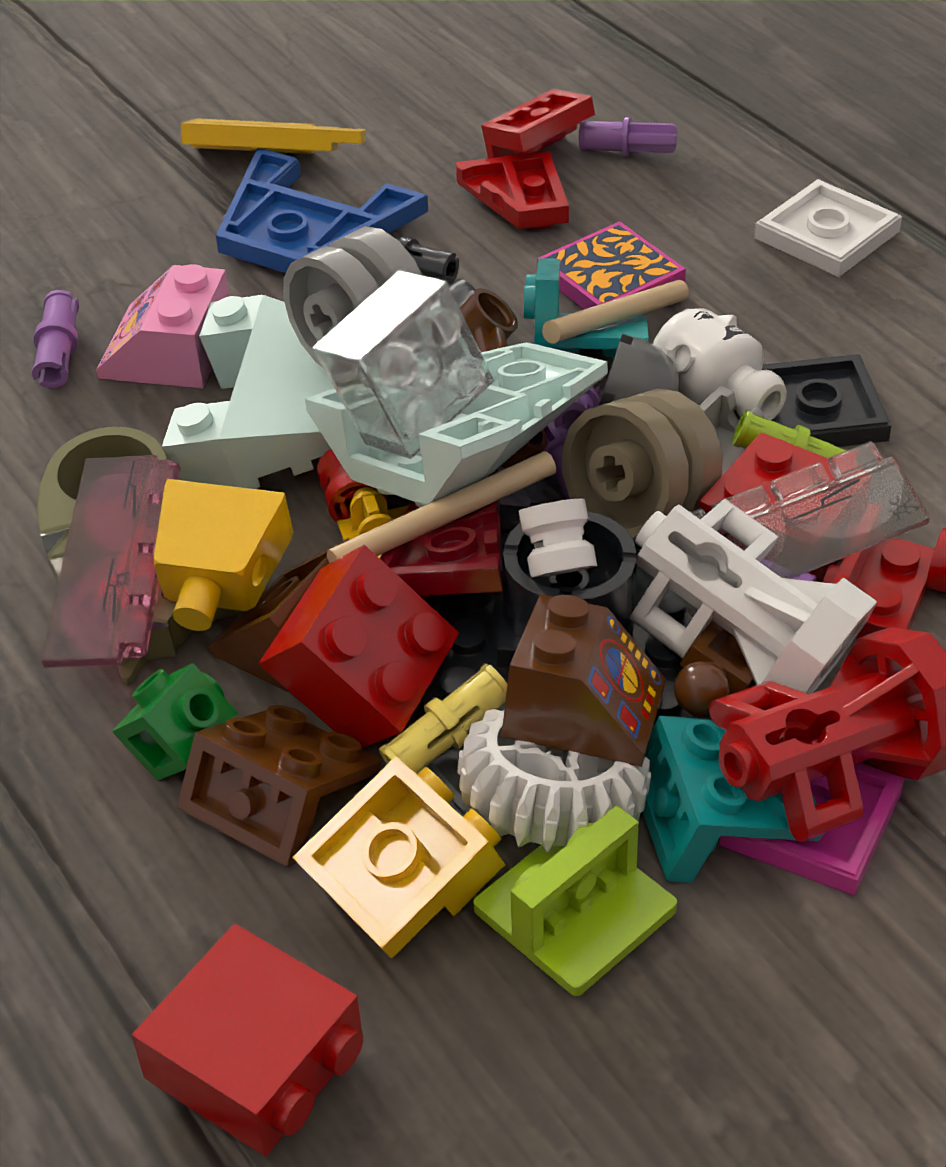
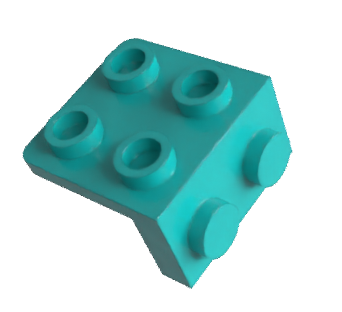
M538 258L536 274H526L524 319H535L534 344L574 354H580V348L602 349L603 355L614 357L622 333L648 342L649 335L645 315H639L558 343L551 344L547 342L542 334L545 322L572 314L559 313L560 259Z

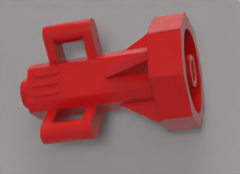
M888 627L859 637L836 672L837 674L829 688L810 695L773 681H767L713 700L709 706L710 716L718 727L726 729L719 742V763L726 780L732 786L742 788L747 797L755 801H761L782 793L790 832L797 841L805 842L862 818L864 810L854 764L868 759L874 768L917 781L945 770L946 652L931 633ZM826 776L831 799L814 805L809 782Z

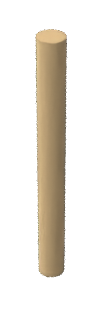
M676 280L547 321L543 325L542 334L547 342L551 344L558 343L684 301L688 297L689 289L684 281Z
M546 451L534 455L327 550L329 564L362 545H366L376 556L388 552L555 474V462Z

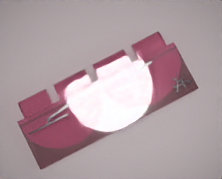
M157 455L85 459L40 660L44 668L121 665L123 655L125 658H139L147 654L154 618L152 608L156 606L160 586L154 568L155 544L165 483L167 479L179 480L181 467L175 461L159 460Z

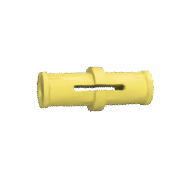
M484 664L480 671L441 701L438 698H433L424 706L426 714L387 745L379 748L381 756L387 764L397 756L414 773L418 774L425 766H428L451 746L460 749L464 745L467 733L470 731L471 723L483 721L486 710H497L505 704L506 681L491 665Z

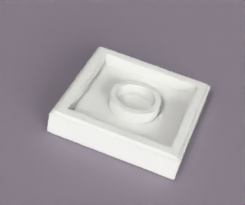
M817 179L756 222L755 239L840 277L900 232L902 216Z

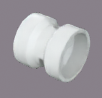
M585 499L562 500L519 510L522 532L530 537L531 544H534L535 547L527 558L531 578L559 575L597 566L594 546L588 541L583 540L582 537L584 534L583 526L588 520Z

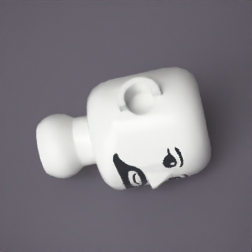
M704 308L686 309L668 320L655 337L653 345L661 348L673 360L679 373L678 392L696 404L700 405L721 385L734 391L736 399L734 410L736 409L740 417L745 410L751 411L755 406H759L764 418L772 420L782 409L787 394L784 382L772 371L762 370L764 361L762 345L752 336L737 328L736 316H718Z

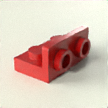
M551 89L482 124L481 128L488 158L536 153L559 141L567 134L574 132L577 129V124L595 115L592 96Z
M868 505L859 526L854 524L848 525L839 554V559L842 560L840 566L830 564L823 583L837 584L842 578H845L877 601L869 619L856 636L857 639L888 627L911 629L927 591L926 580L934 548L879 534L882 508Z

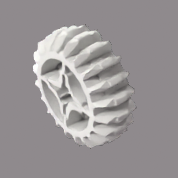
M486 710L483 721L471 723L469 735L464 739V748L459 752L457 773L460 774L459 788L462 792V803L471 807L490 823L499 836L507 834L515 836L518 847L528 842L542 844L548 853L552 846H566L570 837L579 827L587 826L588 822L595 823L616 805L637 821L639 820L640 812H643L645 808L646 796L649 792L651 773L648 772L650 760L646 756L643 766L640 767L630 765L629 763L501 737L504 710Z

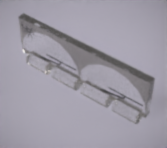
M868 442L828 459L829 469L834 477L831 481H829L830 477L822 464L817 462L772 480L770 487L776 500L775 503L771 504L770 498L761 485L726 498V500L779 537L774 547L760 563L781 578L791 579L929 524L930 516L893 456L882 460V456L872 442ZM718 501V502H716V503H713V504H712V509H713L715 506H717L721 501ZM702 508L691 512L700 520L706 515ZM722 528L717 531L743 551L748 548ZM681 598L692 619L698 609Z

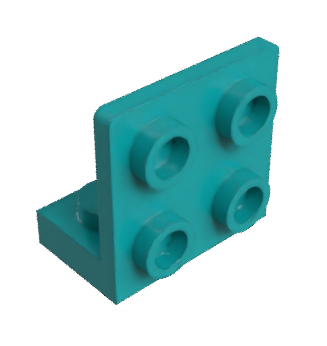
M659 716L653 727L645 755L650 760L648 772L651 773V780L643 815L665 879L669 882L692 883L708 855L714 851L720 836L796 840L789 829L782 793L761 801L749 799L742 788L734 787L726 780L719 763V742L726 729L718 727L713 720ZM812 794L813 801H814V805H817V803H816V801H815V799H814V796H813V794ZM823 834L807 841H819Z

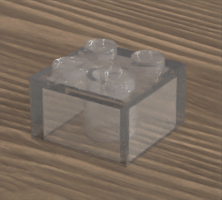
M400 271L312 347L364 443L412 459L421 451L419 433L453 421L494 382L447 281Z

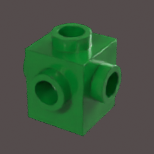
M192 663L170 675L163 669H160L147 678L132 694L133 699L138 704L111 732L158 781L186 769L195 732L226 723L228 719L234 718L238 712L225 699L224 692L218 682L210 675L201 672Z

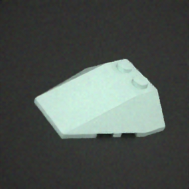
M525 342L459 357V369L440 371L428 376L427 367L425 366L406 369L407 381L383 386L374 383L372 378L353 381L305 398V404L310 417L351 480L377 488V491L381 494L397 495L414 501L418 507H423L488 477L608 374L607 361Z

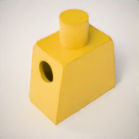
M167 479L164 486L155 544L154 568L164 597L171 602H177L173 611V618L179 625L194 631H204L211 627L217 608L248 611L256 606L294 533L285 493Z

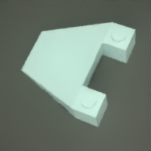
M265 295L244 298L239 296L225 297L210 303L199 337L221 389L234 387L230 401L210 404L193 403L185 407L175 408L162 448L177 480L256 489L260 487L259 477L291 467L294 476L313 470L311 460L323 456L331 448L307 412L305 398L366 378H372L374 383L383 386L407 381L406 369L419 366L427 367V374L429 376L432 374L434 364L432 352L413 345L400 353L386 357L382 363L348 379L332 375L317 364L301 345L289 322L283 301Z

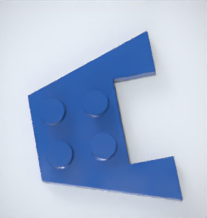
M257 148L216 233L217 248L219 253L286 273L290 263L324 246H329L330 243L364 226L379 228L389 234L428 213V196L386 183L359 209L288 188L301 176L300 164L297 158Z

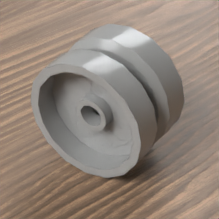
M364 226L330 243L329 246H324L290 263L284 276L283 299L289 322L301 345L313 360L332 375L348 379L360 375L382 363L386 357L400 353L420 342L430 327L431 303L426 282L409 252L397 239L382 229Z

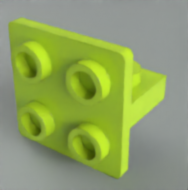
M616 805L595 823L588 822L587 826L579 827L570 837L566 846H552L547 853L544 846L540 845L474 898V912L571 995L580 996L677 912V899L637 868L639 821Z

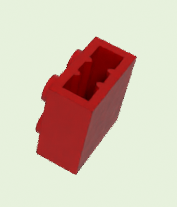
M235 923L131 1034L142 1074L146 1080L265 1157L284 1134L291 1136L303 1126L312 1111L315 1097L334 1074L337 1076L343 1075L351 1068L362 1049L364 1041L358 995Z

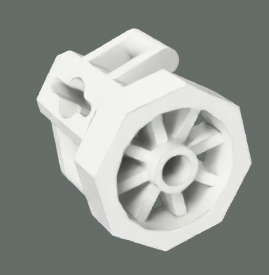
M726 499L722 500L701 520L679 504L667 516L660 511H656L642 527L635 540V543L642 548L638 554L637 565L653 576L654 580L634 609L630 620L681 658H684L694 641L713 620L736 637L756 685L773 681L809 695L815 693L863 628L877 601L845 578H842L837 584L781 578L761 564L760 561L771 551L779 537ZM722 528L748 548L743 551L717 531ZM668 589L698 609L687 628L657 607Z

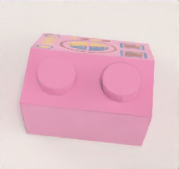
M195 264L173 265L129 305L96 369L98 379L204 388L211 373L212 365L199 335L210 303L229 297L226 270L204 268Z

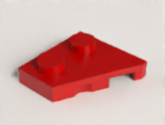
M550 151L455 162L457 184L518 229H544L555 224L569 223V204Z

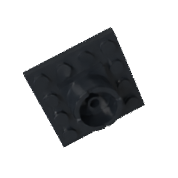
M587 511L588 520L583 526V540L588 541L594 546L596 567L559 575L531 578L527 558L535 547L534 544H531L530 537L522 532L521 523H519L510 534L501 533L503 591L443 594L441 597L439 614L459 632V635L426 690L424 706L433 698H438L441 701L480 671L484 664L491 665L508 684L510 663L539 595L543 594L553 597L572 595L585 600L588 604L607 607L666 679L665 689L656 721L659 716L696 719V716L685 712L679 706L674 695L675 679L684 668L680 665L683 658L630 620L631 614L654 580L653 576L637 565L638 554L642 548L635 543L625 528L604 515ZM668 589L657 606L686 628L698 611V609L670 589ZM503 704L497 710L503 711L505 704Z

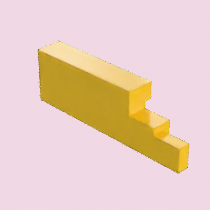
M193 119L181 123V144H191L192 148L256 151L257 148H262L273 152L312 154L315 151H334L338 149L339 143L362 144L366 142V129L315 126V124L217 119Z

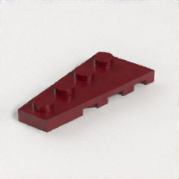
M497 468L493 473H491L489 476H491V475L497 473V472H498V468ZM500 500L381 555L380 559L423 599L432 595L501 592L503 591ZM411 501L405 514L421 507L416 506L415 502Z

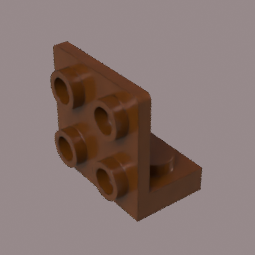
M272 705L267 710L242 718H231L226 723L195 732L176 808L285 867H289L297 863L293 856L309 840L320 797L378 774L382 760L362 750V745L357 739L343 733L326 732L306 722V715L295 708Z

